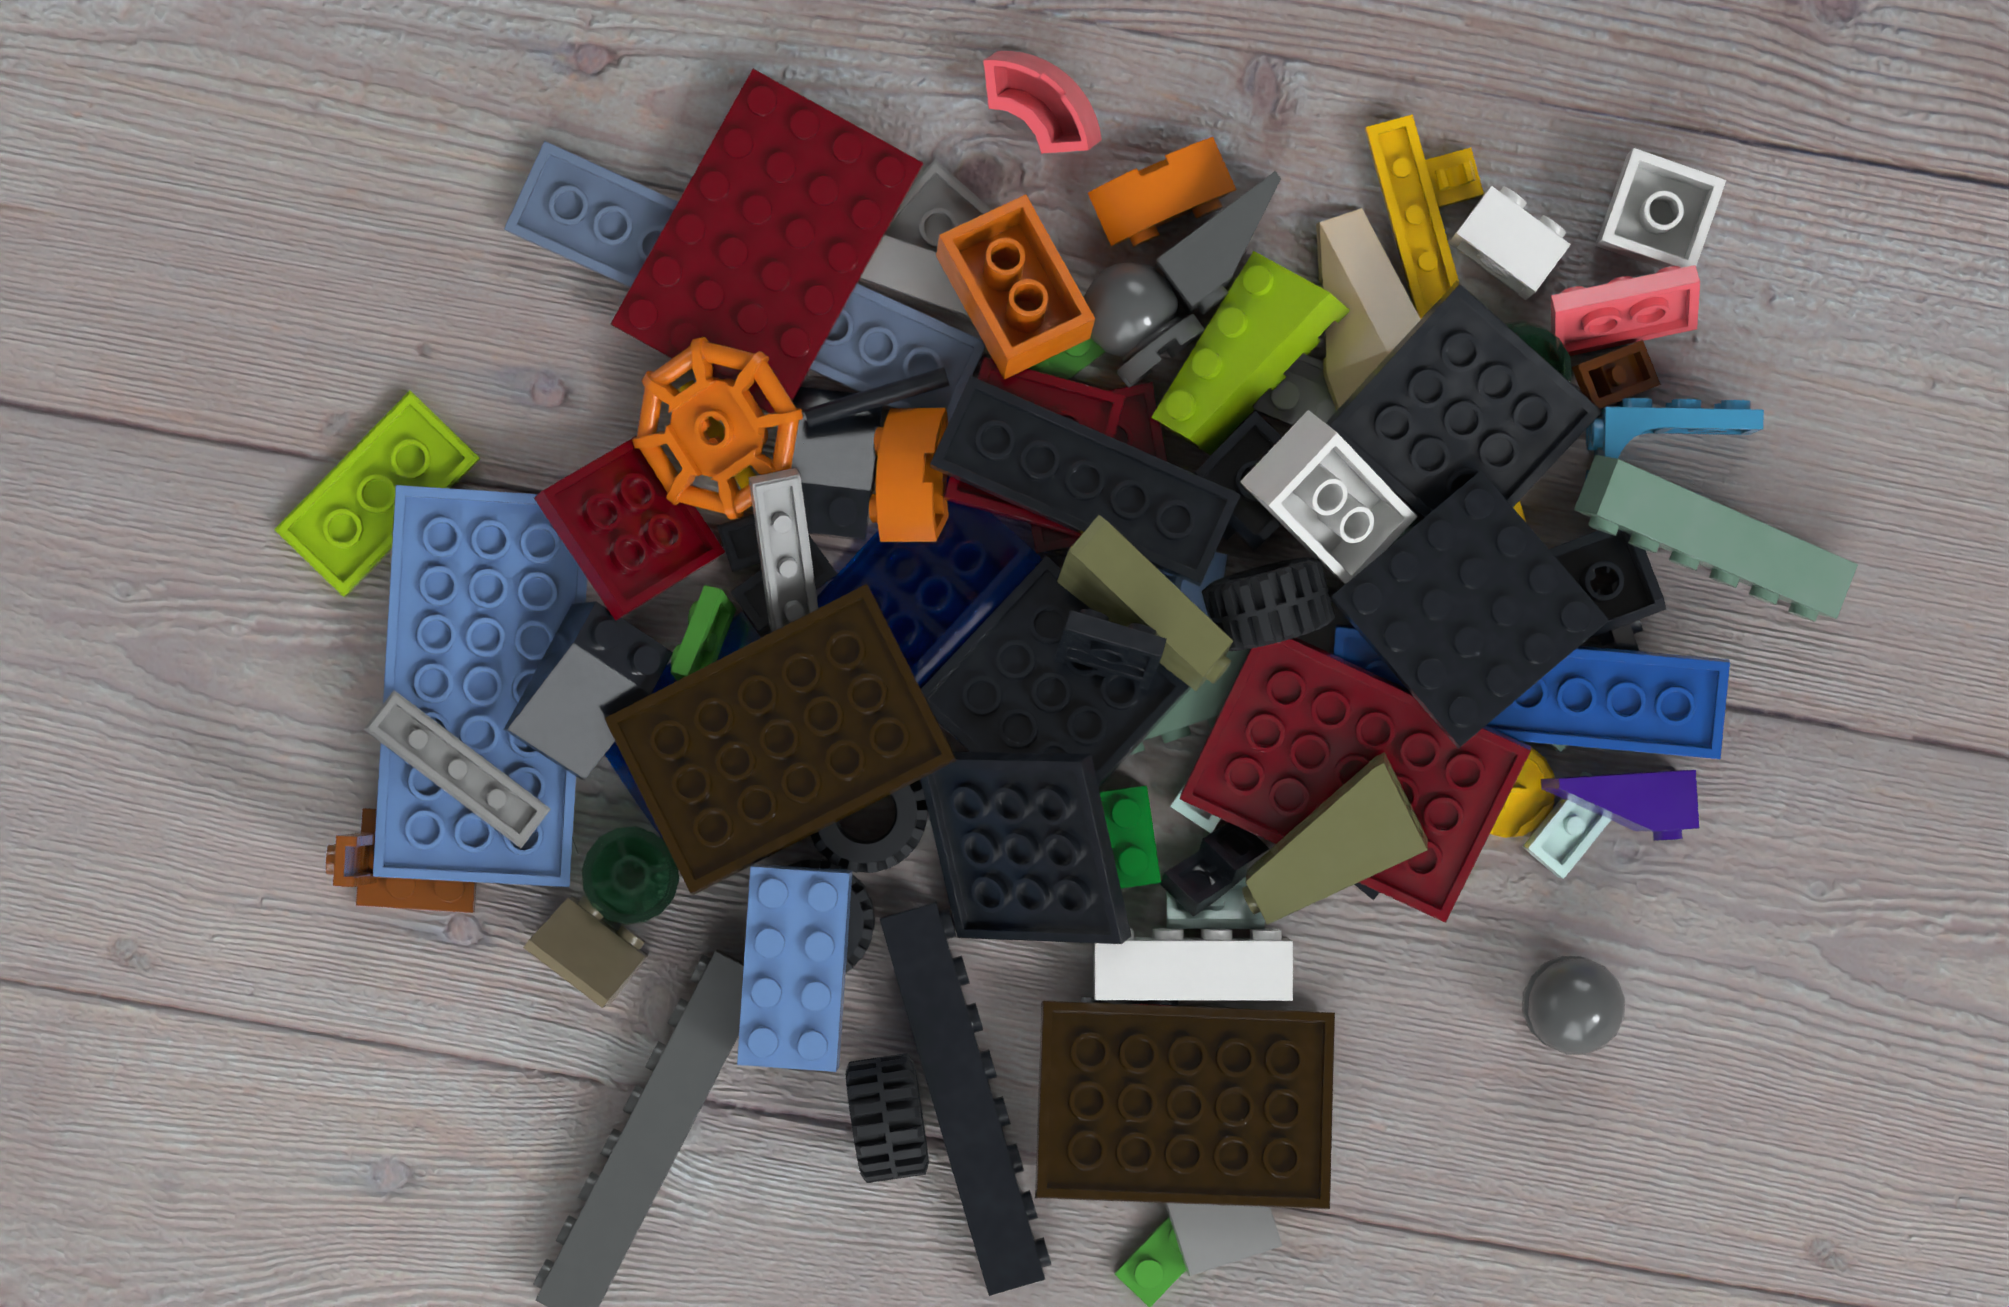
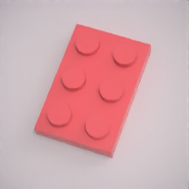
M1696 265L1683 268L1669 266L1657 271L1655 274L1636 278L1621 276L1607 284L1588 288L1574 286L1563 290L1560 294L1551 295L1550 343L1554 358L1559 359L1635 343L1640 340L1645 341L1697 330L1700 279Z

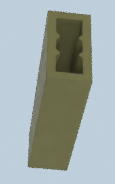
M1098 515L1069 549L1057 582L1089 608L1108 616L1109 622L1126 627L1131 623L1146 625L1156 630V636L1167 638L1159 663L1193 690L1197 691L1206 679L1214 684L1232 662L1226 655L1233 640L1107 520Z
M1385 752L1374 757L1247 869L1245 881L1247 886L1242 888L1244 898L1254 915L1261 912L1267 925L1428 850V838Z

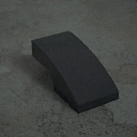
M1228 822L1203 838L1200 848L1196 853L1164 872L1160 885L1192 916H1195L1239 883L1246 876L1247 869L1266 854L1270 848L1255 834Z

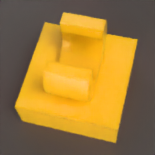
M1471 147L1425 160L1439 208L1484 195Z

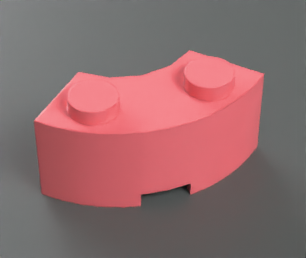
M997 51L983 60L989 109L1008 111L1024 120L1036 135L1041 154L1086 151L1102 140L1098 120L1091 103L1077 83L1060 68L1037 56L1016 51Z

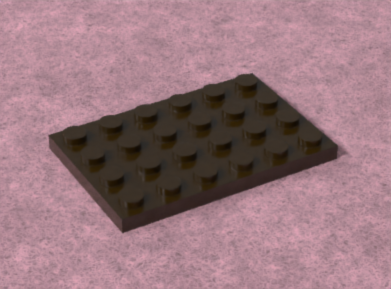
M868 584L604 718L692 895L957 761Z
M1042 1001L1035 1199L1330 1209L1335 1013Z

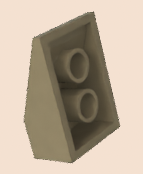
M583 895L579 901L570 896L537 930L523 948L601 1008H604L616 999L648 957V954L641 949L645 941L624 925H621L617 931L602 920L607 912L587 896Z

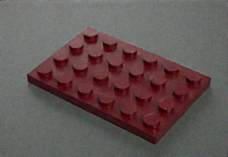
M752 69L610 323L611 326L671 359L691 346L693 339L701 337L707 338L710 343L755 354L761 351L769 357V366L791 401H793L923 168L924 163L761 72ZM712 364L713 377L730 378L736 381L741 370ZM755 381L748 390L758 406L768 413L775 412Z
M1295 637L1249 650L1179 799L1277 844L1374 757L1385 752L1428 838V850L1359 883L1446 923L1531 752V746L1485 726L1458 749L1407 688Z

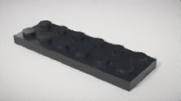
M970 376L930 463V468L1080 534H1083L1097 516L1100 515L1155 567L1198 586H1201L1241 496L1239 493L973 376Z

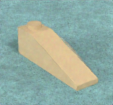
M1362 208L1316 224L1319 282L1323 284V289L1330 292L1350 310L1339 323L1334 321L1325 330L1326 358L1323 359V376L1336 411L1421 320Z

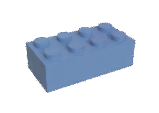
M754 864L750 867L737 1065L830 1072L838 1070L840 1065L852 870Z

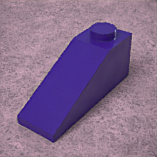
M1696 770L1541 779V789L1574 802L1576 805L1600 816H1605L1611 819V821L1633 831L1653 832V841L1683 839L1682 830L1699 829Z

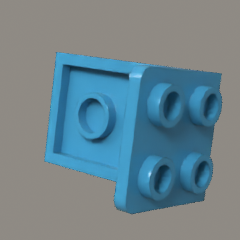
M1625 398L1623 402H1617V407L1601 409V414L1586 429V450H1594V457L1595 455L1618 459L1629 441L1643 434L1751 435L1763 430L1764 410L1750 409L1751 401L1721 400V403L1714 404V409L1701 408V400L1673 399L1672 402L1666 403L1665 408H1652V399ZM1586 470L1585 480L1587 478L1589 470Z

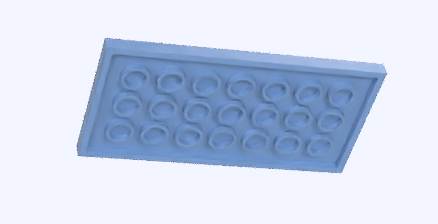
M396 485L383 704L395 690L551 810L520 849L380 743L373 877L570 887L576 776L504 730L571 605L586 602L587 577L535 501L534 497L538 494Z

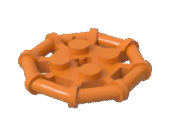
M705 337L695 338L692 340L691 346L655 371H647L642 378L644 393L637 437L632 438L634 448L641 450L667 491L666 499L672 504L677 505L680 502L726 514L730 520L742 518L744 511L752 506L750 485L748 484L739 490L734 477L749 466H752L761 475L791 469L799 420L803 419L802 409L795 407L769 366V357L763 352L759 351L755 354L710 343ZM712 364L741 370L736 381L730 378L713 377ZM693 369L697 382L680 393L673 386L672 382ZM755 381L775 412L764 415L748 390ZM663 401L669 405L668 413L672 412L671 421L666 426L665 431L657 432ZM710 416H713L716 421L721 420L724 424L725 437L723 440L718 436L713 438L708 436L707 430L711 427V422L708 419ZM778 425L773 459L762 454L763 446L768 440V430L766 427ZM667 444L683 468L679 474L661 445ZM700 475L713 477L711 480L718 481L719 492L693 486L695 477Z

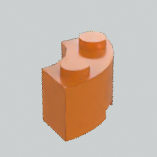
M1213 137L1165 155L1166 159L1139 171L1137 168L1087 193L1111 246L1127 240L1131 241L1133 247L1139 246L1158 237L1160 234L1157 227L1191 212L1198 219L1223 207L1219 199L1237 189Z
M890 408L884 426L877 427L875 430L874 448L878 456L876 494H872L870 497L869 516L872 523H878L880 542H936L949 517L947 500L944 498L948 475L930 468L932 458L949 424L946 408Z

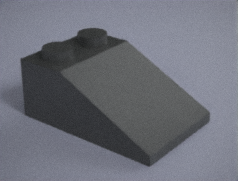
M1276 171L1157 258L1154 268L1169 281L1178 301L1188 314L1199 308L1204 315L1222 302L1228 294L1225 287L1228 286L1281 180Z

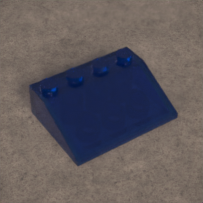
M950 476L947 477V486H948V482H949ZM947 501L949 517L936 542H880L879 531H877L817 596L818 609L868 584L920 688H922L1042 561L1032 548L991 512Z

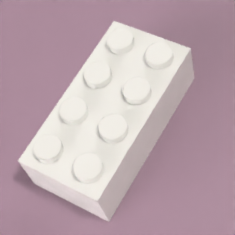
M1130 928L1131 937L1123 944L1093 943V996L1095 1000L1293 1001V941L1289 938H1282V930L1277 928L1250 929V938H1232V930L1201 929V937H1183L1182 929L1152 928V937H1134V930Z

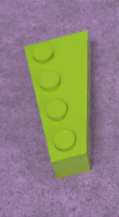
M1253 251L1151 418L1172 434L1211 455L1254 411L1253 404L1269 388L1274 390L1286 378L1283 373L1303 353L1308 355L1321 342L1318 337L1334 321L1339 323L1350 310L1330 292Z

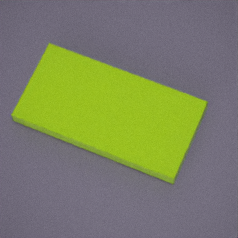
M409 390L274 530L330 585L346 598L392 551L396 485L452 489L481 458Z

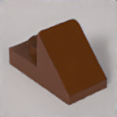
M1643 340L1572 367L1580 391L1600 409L1661 385Z

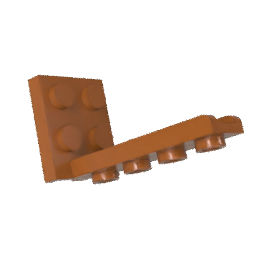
M362 809L361 833L336 835V844L328 845L326 875H334L333 886L357 887L356 906L475 913L477 882L373 877L376 809Z

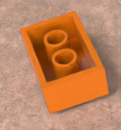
M1026 194L939 235L936 257L1003 379H1007L1091 338L1095 317Z

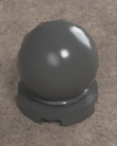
M1135 262L1114 264L1102 270L1096 276L1084 295V299L1095 317L1091 339L1105 352L1123 357L1122 362L1124 365L1118 369L1117 374L1129 388L1153 373L1151 368L1162 360L1159 355L1167 351L1169 356L1173 358L1196 340L1205 330L1194 314L1185 319L1178 316V298L1171 284L1154 267Z
M1560 956L1544 962L1531 976L1527 987L1523 991L1522 1013L1529 1030L1544 1045L1566 1055H1586L1604 1048L1617 1035L1625 1018V997L1619 981L1605 966L1581 956Z

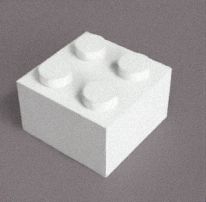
M1633 148L1627 154L1595 246L1660 269L1669 266H1679L1681 268L1692 265L1697 266L1726 180Z
M1491 186L1448 243L1527 300L1537 291L1571 244L1563 239L1566 231L1556 222L1544 215L1540 220H1537L1523 208L1527 204L1526 201L1514 191L1505 186L1498 191Z

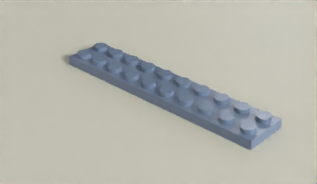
M544 141L504 230L631 288L678 201ZM857 284L810 370L855 391L863 392L944 367L950 386L887 405L893 408H946L949 422L970 376H973L986 346L981 339Z

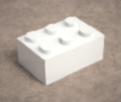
M1309 410L1240 481L1315 559L1321 560L1323 567L1344 584L1348 583L1386 551L1417 518L1410 508L1335 430Z

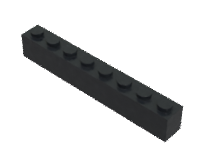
M937 901L881 917L880 923L988 1295L991 1296L1045 1280L1043 1268L1052 1265L1044 1237L1034 1239L1029 1221L1037 1219L1038 1215L1031 1191H1020L1016 1174L1024 1172L1023 1163L1017 1143L1007 1146L1002 1129L1003 1126L1010 1125L1011 1122L1003 1096L993 1098L989 1080L997 1078L990 1050L980 1052L975 1033L983 1031V1026L976 1002L967 1005L961 986L970 984L962 955L953 958L948 939L956 937L949 909L939 911Z

